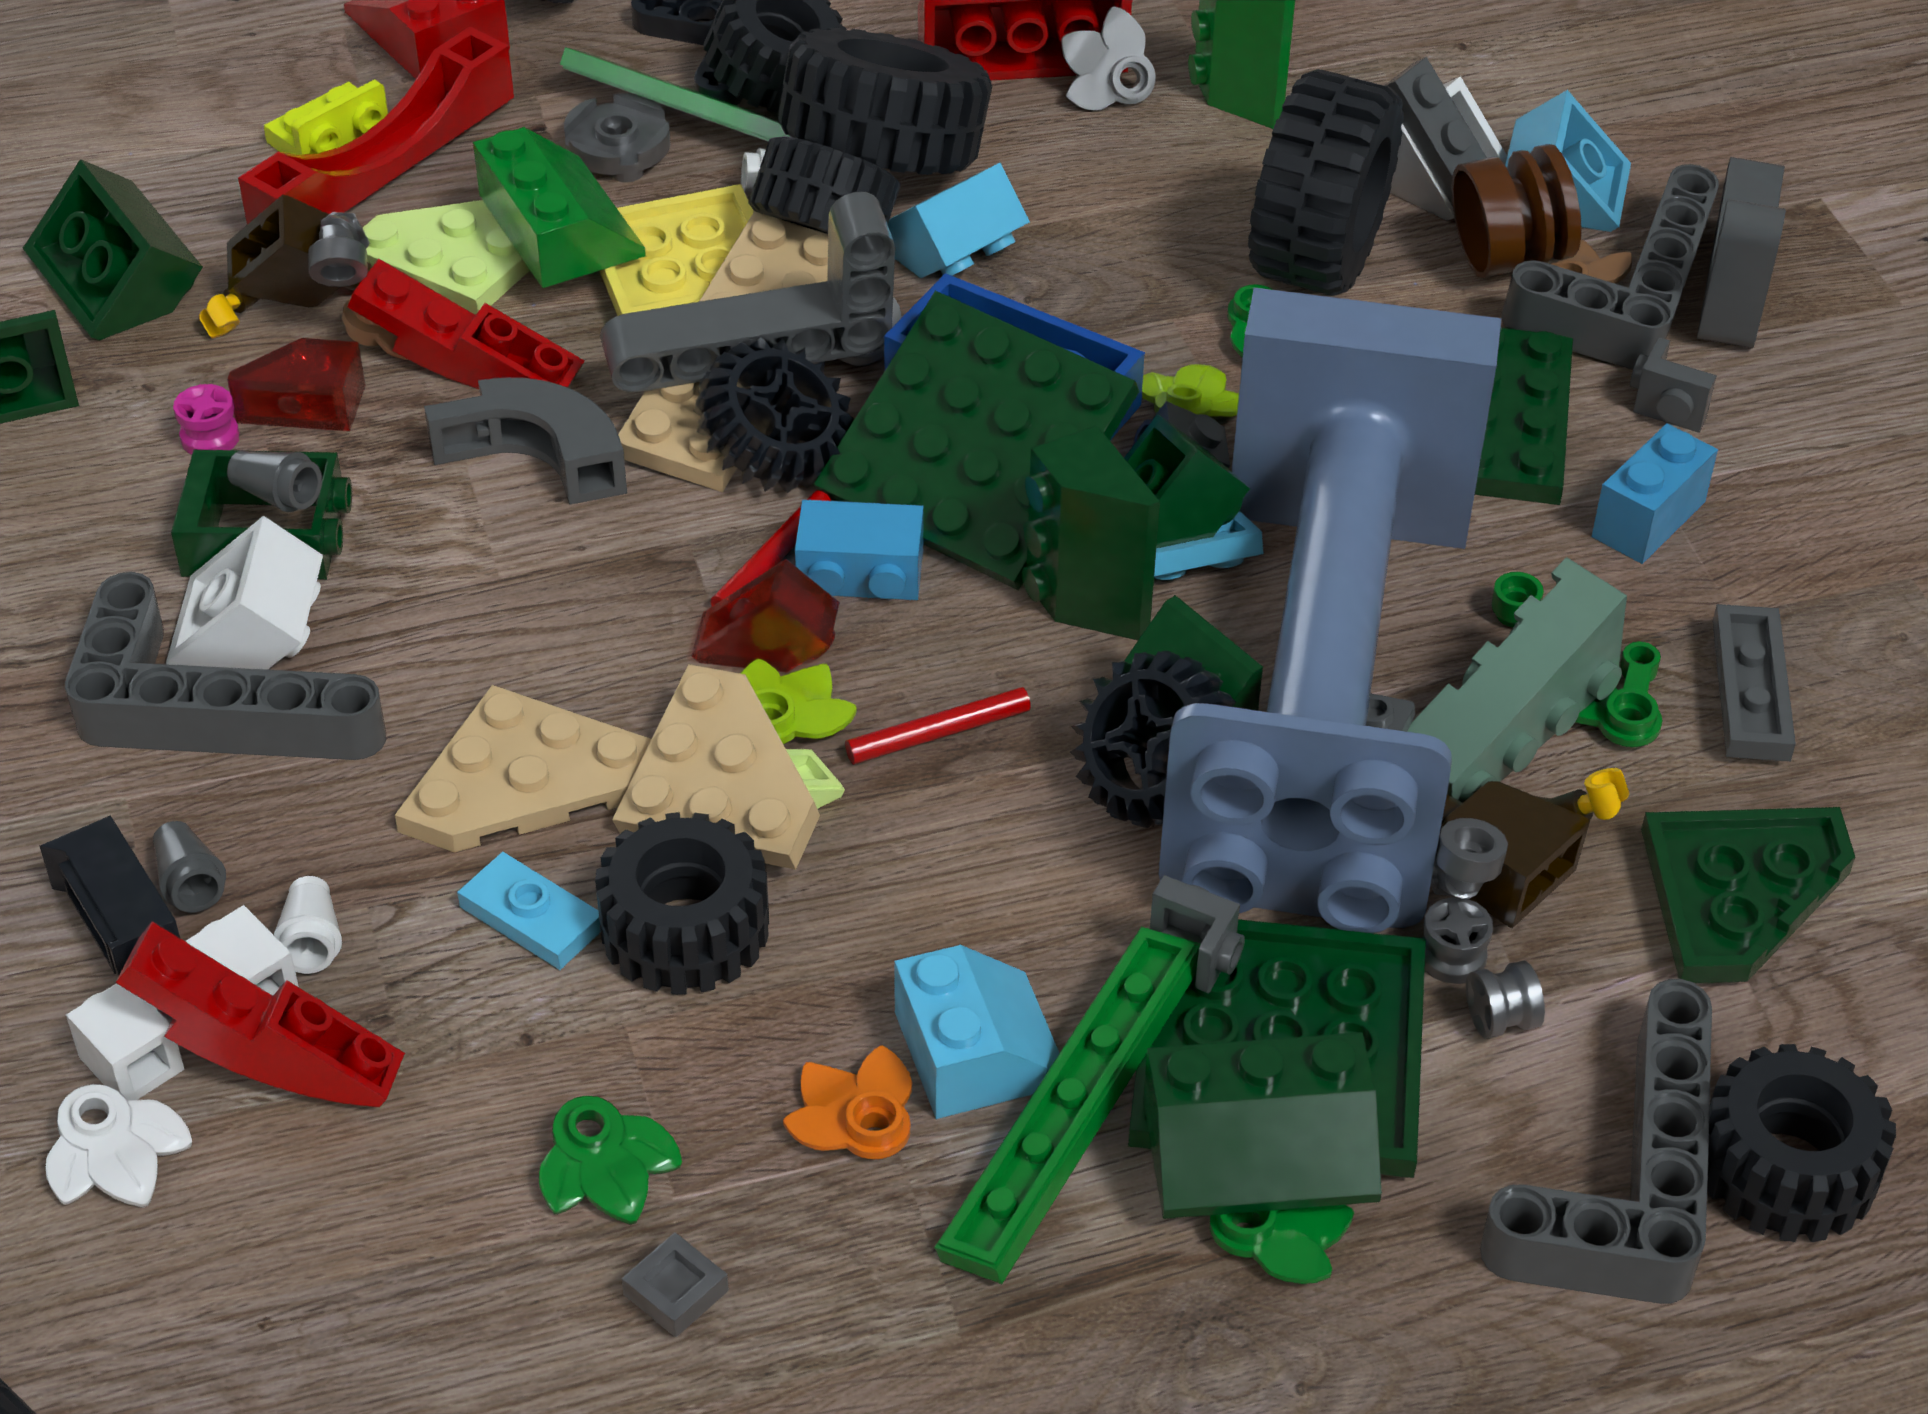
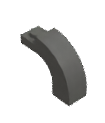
M492 378L478 380L480 396L424 406L434 465L499 453L525 454L543 460L555 469L562 480L569 505L627 494L624 450L613 422L592 400L570 388L537 379Z

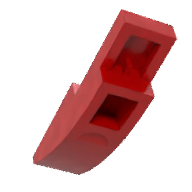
M380 259L376 261L366 277L354 290L347 308L396 335L397 339L392 349L393 352L428 370L479 389L478 380L508 377L537 379L568 388L585 360L489 304L484 303L475 315Z
M153 921L137 940L116 981V984L173 1018L164 1035L167 1039L230 1071L304 1096L343 1104L380 1107L387 1100L405 1055L403 1051L391 1045L380 1036L370 1032L290 981L286 980L277 992L271 995Z

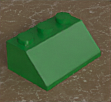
M1199 0V10H1193L1191 16L1196 51L1194 54L1189 55L1188 71L1191 83L1199 85L1209 106L1271 129L1274 128L1276 120L1281 115L1282 106L1286 98L1295 0Z
M525 127L501 131L492 137L473 142L479 196L542 288L646 256L644 245L580 156Z

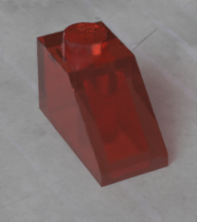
M300 338L230 371L227 378L229 391L233 398L234 415L237 423L337 431L351 430L366 386L359 342Z
M785 559L703 612L691 656L703 664L746 668L754 660L761 659L769 663L778 672H788L808 659H818L830 648L835 638V631L833 629L840 602Z

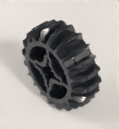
M762 337L752 342L750 346L740 341L737 346L731 348L729 353L724 352L715 359L709 369L710 371L706 372L699 384L700 389L698 393L700 395L696 399V407L694 409V412L701 416L698 421L697 433L710 437L707 442L706 453H721L725 457L722 470L735 466L742 471V484L756 477L760 479L765 492L775 487L778 482L786 493H789L792 489H796L799 484L809 488L816 482L831 456L840 454L837 447L854 421V418L846 413L849 409L851 398L837 393L840 388L841 378L826 377L823 373L825 361L814 365L806 359L805 347L796 353L788 351L784 339L774 344L772 348ZM799 440H801V441H806L805 443H798V444H797V442H798Z
M1158 651L1156 656L1147 652L1134 653L1132 664L1125 661L1112 662L1113 680L1105 677L1093 679L1098 696L1095 700L1087 698L1079 701L1084 710L1088 711L1085 723L1080 722L1071 725V727L1077 734L1083 736V743L1070 751V753L1076 760L1086 762L1075 777L1081 780L1082 784L1092 786L1088 798L1092 799L1097 805L1107 807L1106 812L1110 813V816L1122 821L1130 820L1133 825L1149 828L1150 826L1154 827L1155 824L1163 826L1170 732L1173 718L1177 712L1176 706L1170 704L1169 691L1174 690L1181 698L1184 706L1193 703H1206L1233 707L1236 701L1232 699L1230 694L1220 691L1224 681L1220 680L1216 674L1206 671L1202 663L1189 657L1183 659L1169 651ZM1124 758H1131L1133 760L1135 773L1141 775L1142 789L1131 779L1126 769Z

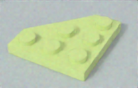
M483 200L381 214L375 216L362 227L370 242L366 250L367 260L371 263L372 267L380 259L475 315L484 303L492 306L530 271Z

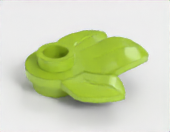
M1192 364L1184 366L1177 371L1175 376H1165L1155 372L1143 375L1142 398L1154 404L1155 413L1168 401L1197 415L1203 414L1209 417L1236 416L1239 393L1225 390L1227 381L1225 373L1210 365Z
M756 659L740 673L745 674L783 744L788 743L795 737L818 739L831 736L847 727L856 715L857 707L855 704L832 698V677L827 664H819L780 676V673L769 663Z

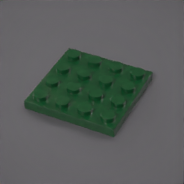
M935 290L837 448L840 454L831 456L814 485L817 490L825 492L833 501L923 506L924 545L1019 591L1023 584L1022 569L1027 566V544L1024 538L1023 527L1028 522L1029 500L1025 490V479L1030 476L1031 448L1096 425L1110 440L1138 395L1139 388L1133 379Z
M1507 328L1500 329L1496 372L1475 495L1560 505L1564 487L1573 338L1547 331L1533 332Z
M1238 919L1237 933L1245 936V942L1240 959L1230 975L1221 972L1209 993L1195 988V975L1150 1048L1362 1032L1376 1090L1380 1174L1414 1178L1418 1156L1426 939ZM1146 1054L1135 1074L1128 1147L1151 1149L1143 1103Z

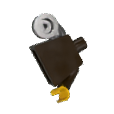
M281 195L227 242L228 288L224 290L223 294L213 296L209 300L207 308L203 309L199 314V319L211 338H218L235 329L240 323L235 312H244L260 299L310 308L321 304L341 287L354 291L372 268L371 263L367 260L366 250L370 242L354 213L332 212L327 214L290 196Z
M1618 768L1596 771L1585 779L1584 784L1587 793L1582 789H1578L1554 798L1534 796L1499 781H1488L1463 803L1447 794L1431 879V887L1436 895L1469 898L1481 905L1489 914L1510 928L1515 927L1576 871L1593 812L1596 818L1603 820L1611 819L1619 812L1621 802H1624L1629 797V790L1623 772Z

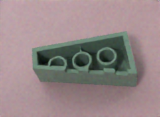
M1567 557L1551 573L1552 579L1556 581V586L1542 601L1530 595L1514 612L1515 620L1518 622L1502 644L1496 647L1487 641L1472 657V663L1466 670L1461 688L1457 690L1450 684H1447L1415 718L1407 731L1436 737L1447 745L1452 756L1447 794L1462 803L1488 781L1500 782L1512 771L1520 772L1526 768L1534 758L1538 748L1553 735L1561 736L1573 726L1579 713L1596 698L1602 700L1609 696L1621 678L1622 669L1619 667L1627 595Z

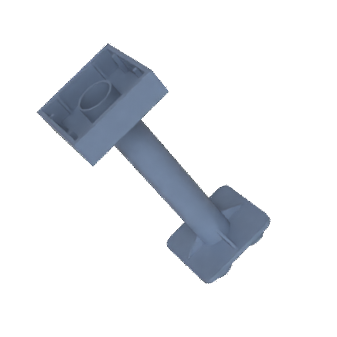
M1262 288L1253 289L1244 338L1232 472L1250 488L1243 498L1239 512H1242L1250 521L1296 526L1297 531L1267 712L1206 703H1193L1182 707L1175 713L1169 742L1159 862L1160 881L1166 875L1189 885L1203 887L1212 894L1240 904L1239 913L1246 912L1252 908H1261L1322 917L1330 925L1346 931L1377 933L1389 927L1406 928L1414 926L1423 919L1426 913L1450 779L1451 751L1444 742L1433 736L1366 726L1391 539L1461 549L1466 547L1496 372L1502 318Z

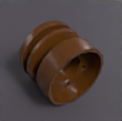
M1544 144L1535 146L1531 153L1525 150L1514 151L1508 159L1507 167L1497 157H1488L1457 165L1453 172L1451 187L1455 223L1463 252L1477 277L1488 278L1513 272L1518 264L1524 262L1525 255H1527L1530 261L1548 263L1552 257L1553 259L1564 260L1573 258L1577 254L1582 236L1577 191L1567 162L1555 145Z

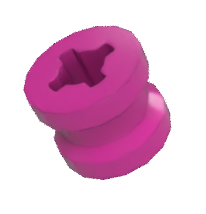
M199 384L182 391L174 400L173 410L178 424L181 425L179 437L186 452L192 455L193 449L231 450L238 443L240 433L235 418L232 417L234 403L228 390L214 384Z

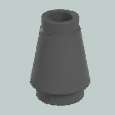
M240 450L231 457L227 469L228 479L231 484L242 488L284 512H294L298 509L309 508L316 501L322 485L319 467L314 462H311L307 455L301 452Z
M171 821L160 826L153 835V845L162 897L166 902L184 912H201L212 907L219 901L224 892L226 881L225 866L186 823Z

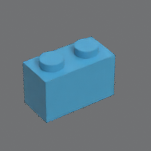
M1666 423L1602 484L1591 537L1643 564L1706 502L1718 449Z
M802 500L795 547L797 594L918 600L923 558V506Z

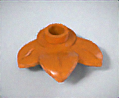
M883 1045L875 1048L866 1057L857 1075L833 1067L806 1062L803 1065L801 1075V1097L805 1107L787 1115L783 1119V1125L795 1140L812 1149L827 1151L847 1148L851 1153L866 1159L890 1157L898 1153L907 1144L910 1137V1117L904 1108L913 1088L910 1073L899 1057ZM873 1127L882 1128V1130L871 1131L867 1129Z

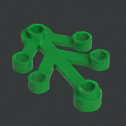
M1509 572L1501 575L1494 584L1491 602L1492 610L1498 620L1508 627H1514L1518 622L1515 620L1514 612L1530 595L1542 601L1544 594L1543 586L1537 578L1524 572ZM1646 642L1628 644L1623 650L1620 664L1622 675L1626 678L1623 689L1618 690L1615 687L1605 699L1599 700L1596 698L1579 713L1575 723L1596 726L1608 740L1621 746L1641 747L1652 743L1659 736L1662 726V715L1658 709V704L1648 694L1649 684L1656 678L1661 659L1659 650ZM1635 661H1641V662H1644V663H1646V664H1640V663H1637V662H1635Z

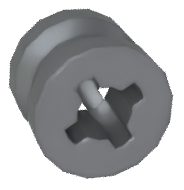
M1457 897L1439 900L1429 908L1424 920L1423 939H1426L1425 971L1445 983L1461 984L1466 982L1469 972L1484 969L1488 957L1487 946L1493 932L1492 919L1487 910L1477 902Z
M1526 960L1509 963L1504 972L1496 974L1488 969L1469 972L1466 980L1467 1003L1473 1023L1483 1038L1488 1039L1502 1036L1507 1027L1515 1025L1522 1030L1542 1026L1545 1017L1544 996L1538 976L1531 964Z

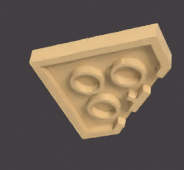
M688 664L612 819L620 834L624 830L636 832L638 830V822L650 817L655 822L666 820L665 814L680 812V818H692L695 812L709 814L710 822L716 823L724 819L735 824V834L746 832L754 840L755 850H761L765 864L796 870L820 814L745 674Z
M492 685L395 814L398 833L455 853L481 846L480 837L513 827H516L520 835L570 821L569 812L600 803H605L607 810L618 808L652 739Z

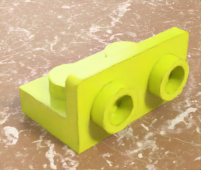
M372 80L359 88L350 82L334 87L322 96L298 108L291 109L284 115L263 125L266 142L280 152L295 155L319 154L341 147L366 133L388 114L384 85L377 80Z

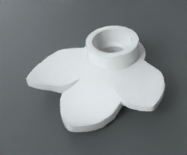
M100 1084L82 1086L68 1094L59 1107L57 1126L60 1137L47 1155L46 1177L52 1191L64 1205L78 1200L95 1185L116 1200L143 1208L148 1206L155 1190L157 1156H166L185 1151L191 1147L192 1138L183 1119L169 1106L157 1100L127 1101L119 1091L112 1087ZM92 1109L103 1110L108 1115L99 1124H88L81 1119V1116L85 1111Z

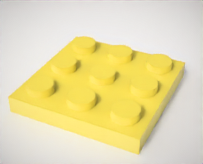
M741 184L617 208L644 245L646 254L645 257L600 270L617 316L700 301L754 212L748 204L749 200Z

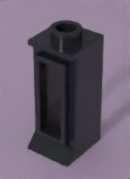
M111 815L39 846L52 889L67 892L68 897L114 974L117 973V977H119L137 940L152 921L180 938L175 918Z

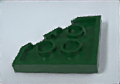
M1840 807L1645 812L1641 828L1678 979L1693 983L1747 982L1848 877L1856 857Z

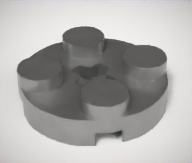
M613 94L614 103H605L597 106L595 97L575 106L568 113L564 121L565 145L567 150L580 156L591 172L612 175L615 180L623 183L634 182L643 176L644 169L650 168L661 161L670 149L669 121L665 120V111L662 107L650 99L633 94Z

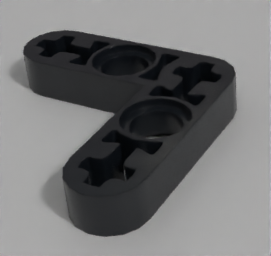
M632 0V24L634 29L640 34L704 46L707 33L723 0ZM698 20H711L706 22H695ZM704 57L695 72V91L738 106L743 98L741 96L735 97L728 91L729 87L726 84L718 82L713 76L715 69L708 67Z

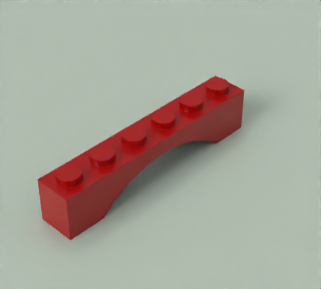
M469 26L432 51L420 75L400 102L380 122L360 137L341 147L319 154L295 155L278 151L238 177L247 224L281 195L290 196L327 214L332 212L345 213L514 98L509 45Z

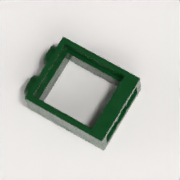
M193 449L171 530L181 577H190L248 529L241 527H218L224 504L271 505L242 488L231 484L227 474L229 461L240 450ZM263 451V452H291V451ZM301 452L307 455L311 462H314L319 467L322 476L321 490L316 501L311 505L316 506L311 529H283L323 555L318 579L327 580L332 555H340L342 552L343 524L340 518L342 513H350L352 483L350 477H342L338 452Z

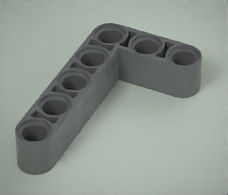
M1730 157L1719 208L1697 339L1754 348L1785 219L1786 209L1779 208L1785 166Z
M1693 164L1680 165L1672 170L1629 288L1545 262L1524 261L1513 270L1501 314L1503 324L1508 329L1533 332L1547 331L1573 338V352L1634 369L1640 354L1649 356L1659 337L1667 339L1719 187V180L1716 175L1707 168Z
M853 192L839 198L832 205L828 221L827 281L626 313L606 322L601 329L600 339L614 385L626 392H642L701 382L706 372L710 371V367L718 356H721L724 352L729 353L731 348L737 346L740 341L750 346L752 342L757 341L760 337L766 341L770 348L784 339L788 351L796 353L805 347L806 359L812 363L864 355L875 352L883 347L884 335L892 328L895 245L879 200L873 194L867 192Z
M122 572L107 578L97 589L65 681V690L77 733L81 740L87 744L98 747L343 760L365 759L375 755L383 748L386 742V728L379 688L368 677L343 673L155 664L164 637V627L151 580L141 573Z
M1668 979L1659 982L1651 989L1637 1040L1630 1200L1525 1184L1509 1185L1501 1188L1492 1197L1480 1245L1481 1259L1486 1267L1495 1275L1510 1281L1657 1304H1672L1682 1300L1690 1292L1706 1241L1712 1005L1709 996L1701 987L1683 979Z

